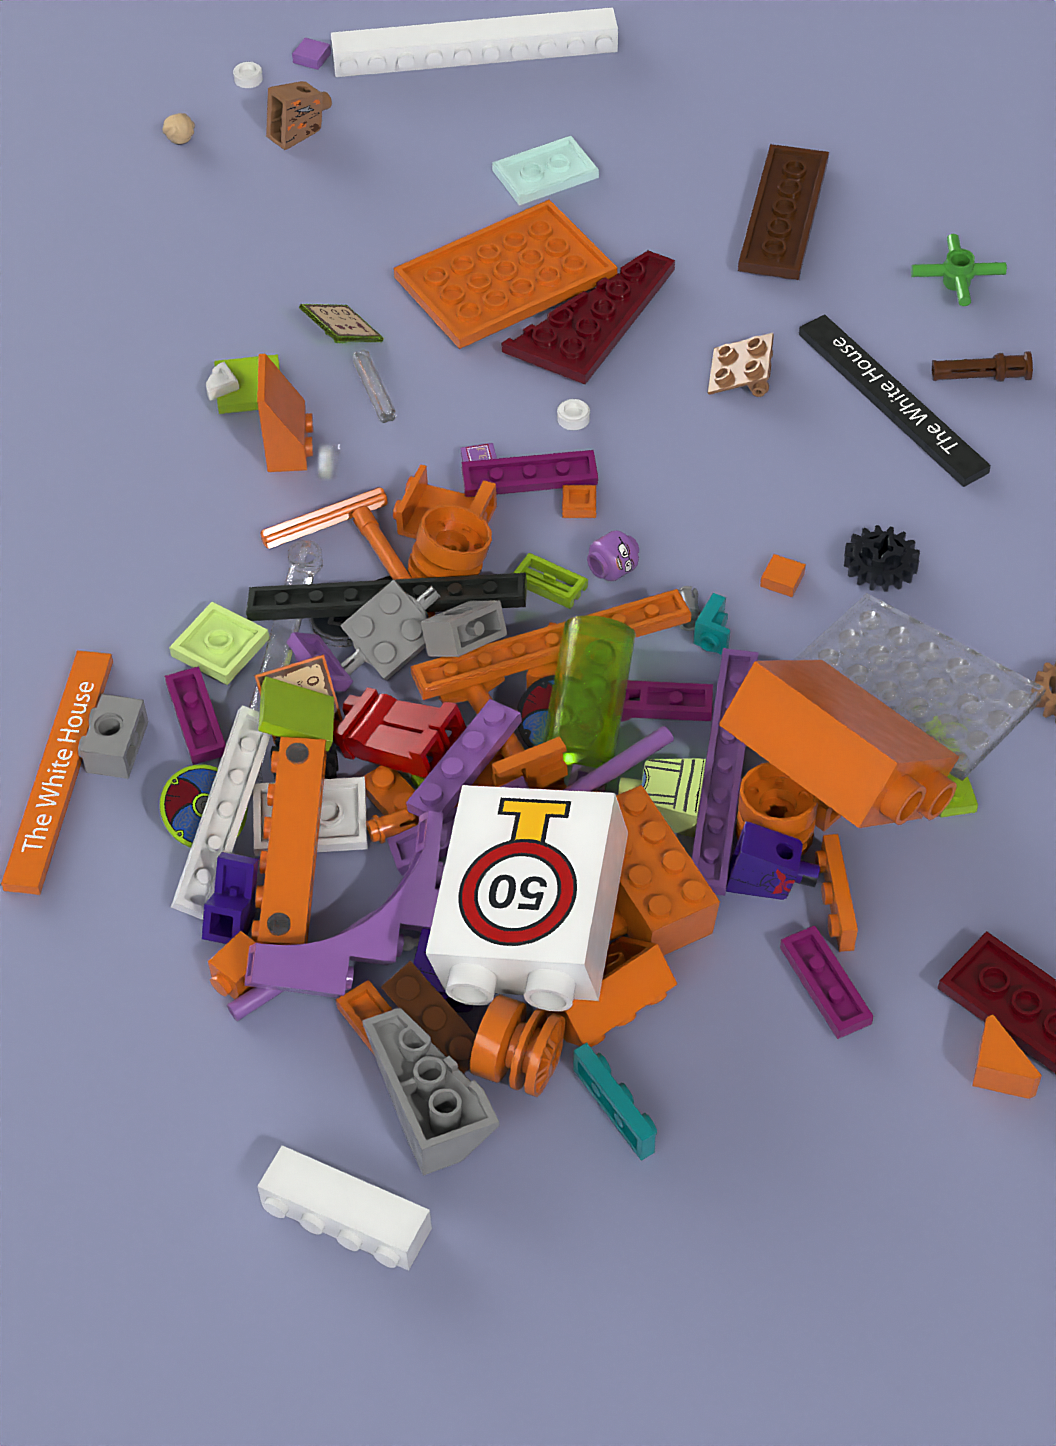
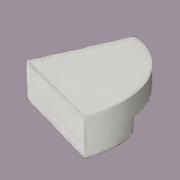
M225 362L215 366L208 381H206L209 400L211 401L239 389L238 380Z

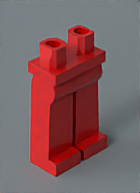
M367 687L361 696L349 695L344 701L342 710L345 718L342 721L334 720L333 744L340 747L344 757L354 760L357 757L364 761L426 778L467 727L458 705L455 703L444 702L438 708L400 701L388 694H378L376 689ZM445 730H450V731H452V733H451V735H450L449 737L447 736V733H446ZM426 756H432L433 760L429 763Z

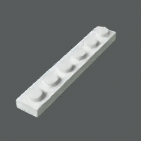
M243 705L237 712L171 908L202 920L204 904L215 891L217 857L221 852L232 853L271 736L270 734L258 731L259 712Z

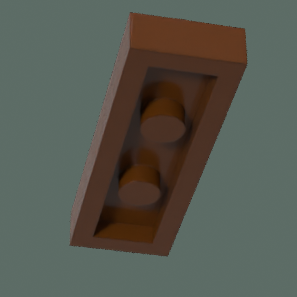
M410 960L386 981L381 988L398 1008H401L431 1037V1042L446 1057L450 1056L458 1064V1069L465 1074L470 1070V1059L476 1034Z

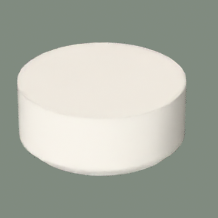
M254 62L240 63L233 70L234 82L239 87L253 88L258 86L263 80L262 69Z
M578 399L566 400L558 406L557 421L561 427L567 430H580L586 427L590 421V408L584 401Z

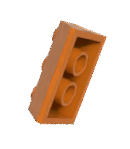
M622 936L608 945L599 1001L573 999L572 1007L568 1010H545L547 1012V1019L553 1013L563 1016L566 1026L564 1040L577 1046L588 1043L592 1047L605 1039V1033L615 1026H623L633 1021L637 1016L636 1012L646 1005H654L665 999L667 991L676 986L677 982L658 944Z

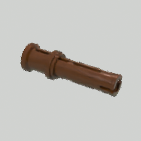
M1026 351L1023 355L1010 356L997 353L993 358L932 360L933 381L994 377V380L1003 382L1005 378L1024 377L1025 380H1031L1033 374L1031 351Z

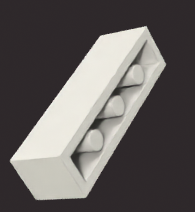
M283 1145L257 1186L261 1204L271 1215L278 1218H284L285 1216L298 1221L307 1231L320 1235L322 1232L330 1235L349 1250L358 1251L361 1249L374 1255L378 1262L390 1268L399 1266L409 1271L432 1229L429 1209Z

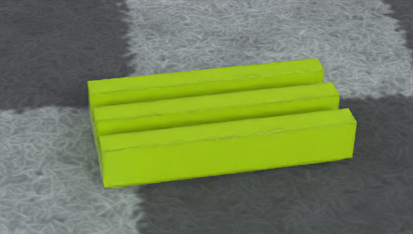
M528 553L513 572L526 573L527 590L569 609L573 607L574 600L580 598L581 591H585L588 588L587 578L532 553ZM530 566V567H532V568H534V569H536V570H539V571L543 572V574H542V573H539V572H537V571H535V570H533V569H531V568H528V567ZM556 579L561 580V581H563V582H565V583H567V584H570V585H572L573 587L568 586V585H566V584H564V583H562V582H559V581H557Z

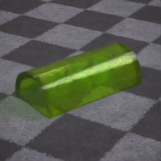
M585 615L572 617L564 623L542 743L560 736L566 745L567 751L563 752V760L568 766L578 764L598 768L615 757L636 633L628 625L614 619Z

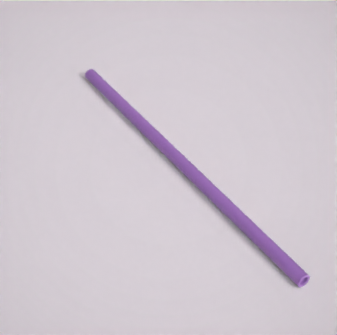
M666 726L660 727L563 790L586 792L598 790L673 742L672 733ZM441 882L439 885L435 884V889L440 890ZM376 910L372 911L371 913L361 918L360 920H358L351 926L347 927L340 933L336 934L335 936L352 929L353 927L361 923L363 920L368 918ZM254 987L227 1004V1008L233 1018L238 1021L284 991Z

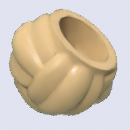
M178 113L164 120L162 131L174 144H185L189 142L194 134L195 123L187 114Z

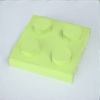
M211 602L175 640L169 649L172 657L193 668L199 666L201 672L228 685L270 638L268 629Z

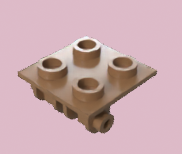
M773 332L715 347L708 394L748 385L754 396H764L769 390L767 380H769L771 374Z

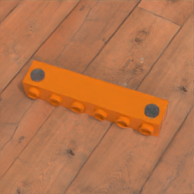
M281 737L279 751H272L271 773H276L275 784L269 783L267 793V805L273 806L272 817H265L263 838L269 840L268 851H261L259 872L265 874L264 885H257L255 906L256 908H261L260 920H253L251 939L256 943L272 945L308 943L327 760L325 739Z

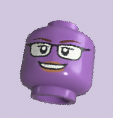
M618 530L607 533L594 541L589 547L587 562L590 570L600 579L603 578L607 581L618 580L638 566V543L632 536H627Z

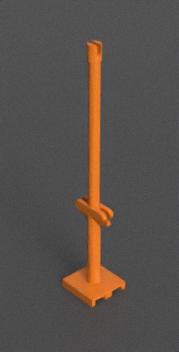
M365 506L357 508L352 513L353 521L361 534L366 537L393 580L412 579L379 528L380 525L370 509ZM427 612L429 618L436 615L434 612ZM505 676L439 695V700L442 704L444 702L457 703L468 701L475 713L478 714L489 699L493 700L488 692L505 681ZM513 732L500 749L504 759L492 763L494 787L503 786L523 776L529 789H565L567 786L564 783V776L568 775L567 764L563 760V752L567 750L560 736L525 750Z

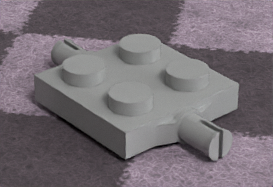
M392 580L340 625L351 638L356 649L340 665L351 675L364 662H367L374 666L385 680L390 679L426 648L421 621L429 618L425 610L437 599L441 598L440 594L431 585L430 588L415 599L408 595L395 580Z

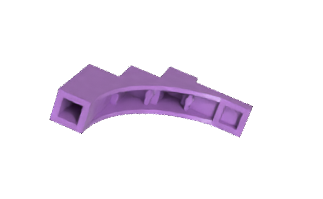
M429 810L419 816L415 855L397 888L375 912L352 929L326 940L297 945L255 943L249 946L244 986L338 998L344 996L345 990H350L352 986L354 969L353 966H348L349 960L386 966L395 963L396 957L401 956L404 946V935L399 934L400 928L421 931L422 928L431 930L439 890L435 889V884H440L443 873V863L439 862L438 858L439 849L444 846L447 837V824H442L444 813Z

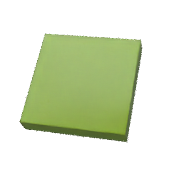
M278 354L267 355L280 370ZM258 356L214 361L215 366L225 362L239 383L238 390L217 398L219 414L258 410Z
M265 676L261 685L258 731L280 738L325 739L326 751H329L333 743L334 697Z

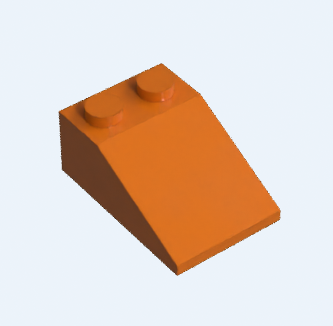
M259 354L257 403L267 471L307 470V457H313V439L308 437V433L314 432L313 414L306 413L304 398L266 354Z

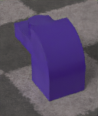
M221 852L217 857L215 891L204 904L203 940L227 944L240 931L248 935L257 911L255 899L259 859Z

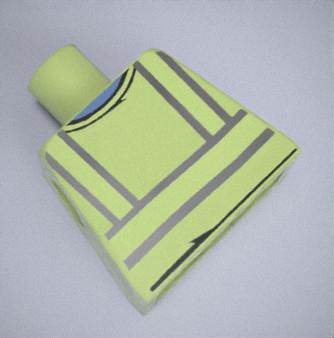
M649 759L645 761L642 780L620 778L618 795L642 785L674 833L695 837L706 759Z

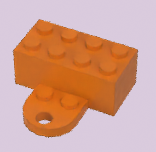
M640 785L616 795L628 830V837L609 941L628 934L632 939L658 944L664 956L712 934L720 901L644 787Z

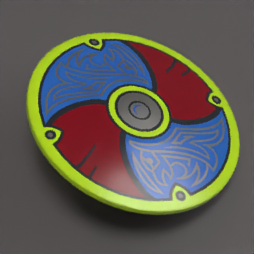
M209 765L185 767L170 777L161 792L159 804L162 821L169 833L187 847H192L218 770L217 767ZM248 807L246 808L237 837L245 826Z

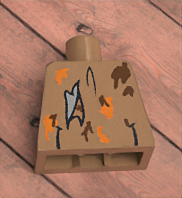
M304 81L269 87L266 137L282 149L287 150L315 134L321 129L322 111L332 106L330 95L325 91H318Z

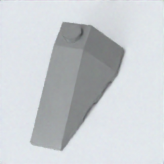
M401 1008L362 1020L406 1139L423 1176L463 1161L499 1127V1120L484 1089L475 1080L471 1082L458 1069V1064L450 1056L446 1057L431 1042V1037Z

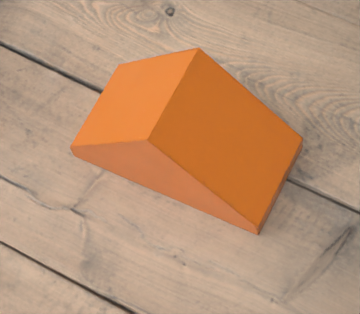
M993 1014L986 1018L981 1036L972 1086L1027 1099L1036 1096L1042 1075Z

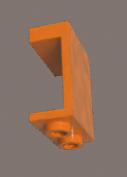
M420 464L414 477H409L402 500H397L393 509V519L397 523V534L417 539V532L422 517L427 510L437 505L451 504L465 507L476 512L488 524L497 507L496 483L483 480L475 497H465L464 493L428 485L427 466Z

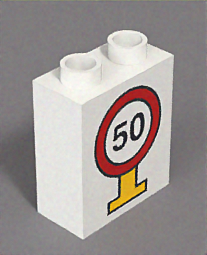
M462 785L426 949V955L449 997L464 1004L487 1005L492 1002L495 993L524 995V999L530 1005L548 1011L568 1010L572 1007L573 999L599 1001L628 837V830L615 793Z

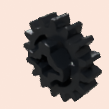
M876 525L874 532H870L867 528H862L861 536L853 534L851 536V543H846L844 567L848 568L849 577L858 576L857 585L859 586L867 582L870 584L869 589L871 591L876 586H882L883 591L888 592L889 585H893L899 590L902 588L903 581L911 583L913 574H917L920 550L915 549V540L905 541L906 532L903 531L898 535L894 534V527L890 526L887 531H882L881 527Z

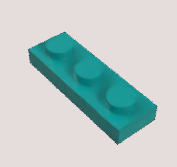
M588 1043L573 1050L574 1072L639 1159L642 1161L655 1153L657 1129L653 1120L648 1114H641L638 1111L628 1087L622 1082L620 1084L616 1082L611 1075V1068L606 1058L601 1053L595 1054Z

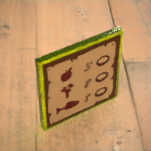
M300 304L299 306L309 318L325 331L326 335L334 339L335 343L382 342L384 339L348 305Z

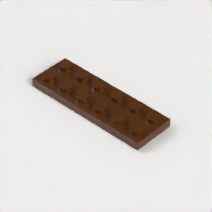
M770 144L741 250L738 271L785 279H800L828 164L829 152Z

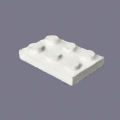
M365 777L324 779L317 852L368 849ZM255 783L253 787L255 856H260L261 851H268L269 840L263 838L265 817H272L273 806L267 805L269 783Z

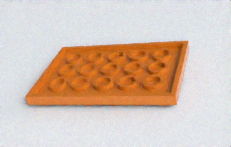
M550 199L393 268L394 278L459 349L568 300L583 291L592 289L597 286L598 281L605 277L610 279L617 275V266Z

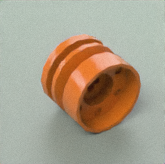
M451 504L437 505L427 510L421 519L417 540L412 547V553L408 560V571L412 579L479 575L492 541V531L489 525L476 512L461 506Z
M770 762L761 763L750 769L741 780L736 836L739 839L745 822H751L799 839L803 843L802 856L813 843L818 798Z
M499 994L488 1006L476 1034L470 1059V1073L499 1083L510 1069V1087L518 1091L525 1086V1093L538 1097L545 1089L558 1065L566 1027L565 1018L553 1013L547 1019V1012L538 1008L532 1013L526 1023V1004Z

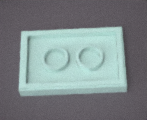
M572 136L492 162V171L518 205L599 178V169Z

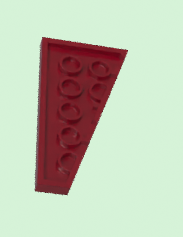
M647 250L620 267V273L614 277L601 279L597 282L595 289L588 293L583 291L549 312L548 318L536 326L530 324L523 329V334L514 340L508 338L501 343L502 352L586 384L675 270V260Z

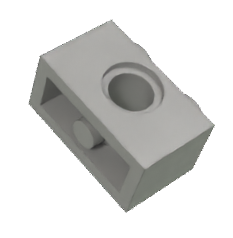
M468 601L421 621L428 656L459 657L507 635L500 601Z
M101 694L97 708L93 707L91 709L87 735L81 737L78 746V755L83 758L86 773L129 779L149 722L144 700Z

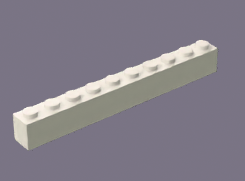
M602 8L332 32L331 41L335 77L618 52V26L614 9Z

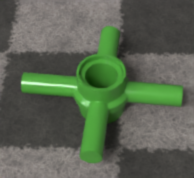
M950 234L947 237L949 252L943 264L911 265V277L943 276V284L948 289L957 292L960 306H968L971 303L969 286L974 276L1006 275L1007 272L1006 262L974 263L975 256L969 250L961 248L957 234Z

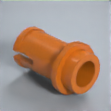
M406 807L403 810L378 817L377 814L372 815V819L366 821V826L371 841H379L382 844L385 843L386 838L416 826V823L412 822V820H415L414 815L408 812Z

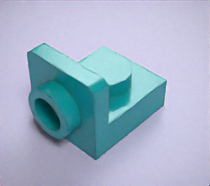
M713 593L695 621L693 644L702 647L706 651L722 655L723 648L729 649L730 630L725 627L728 620V613H725L726 597Z

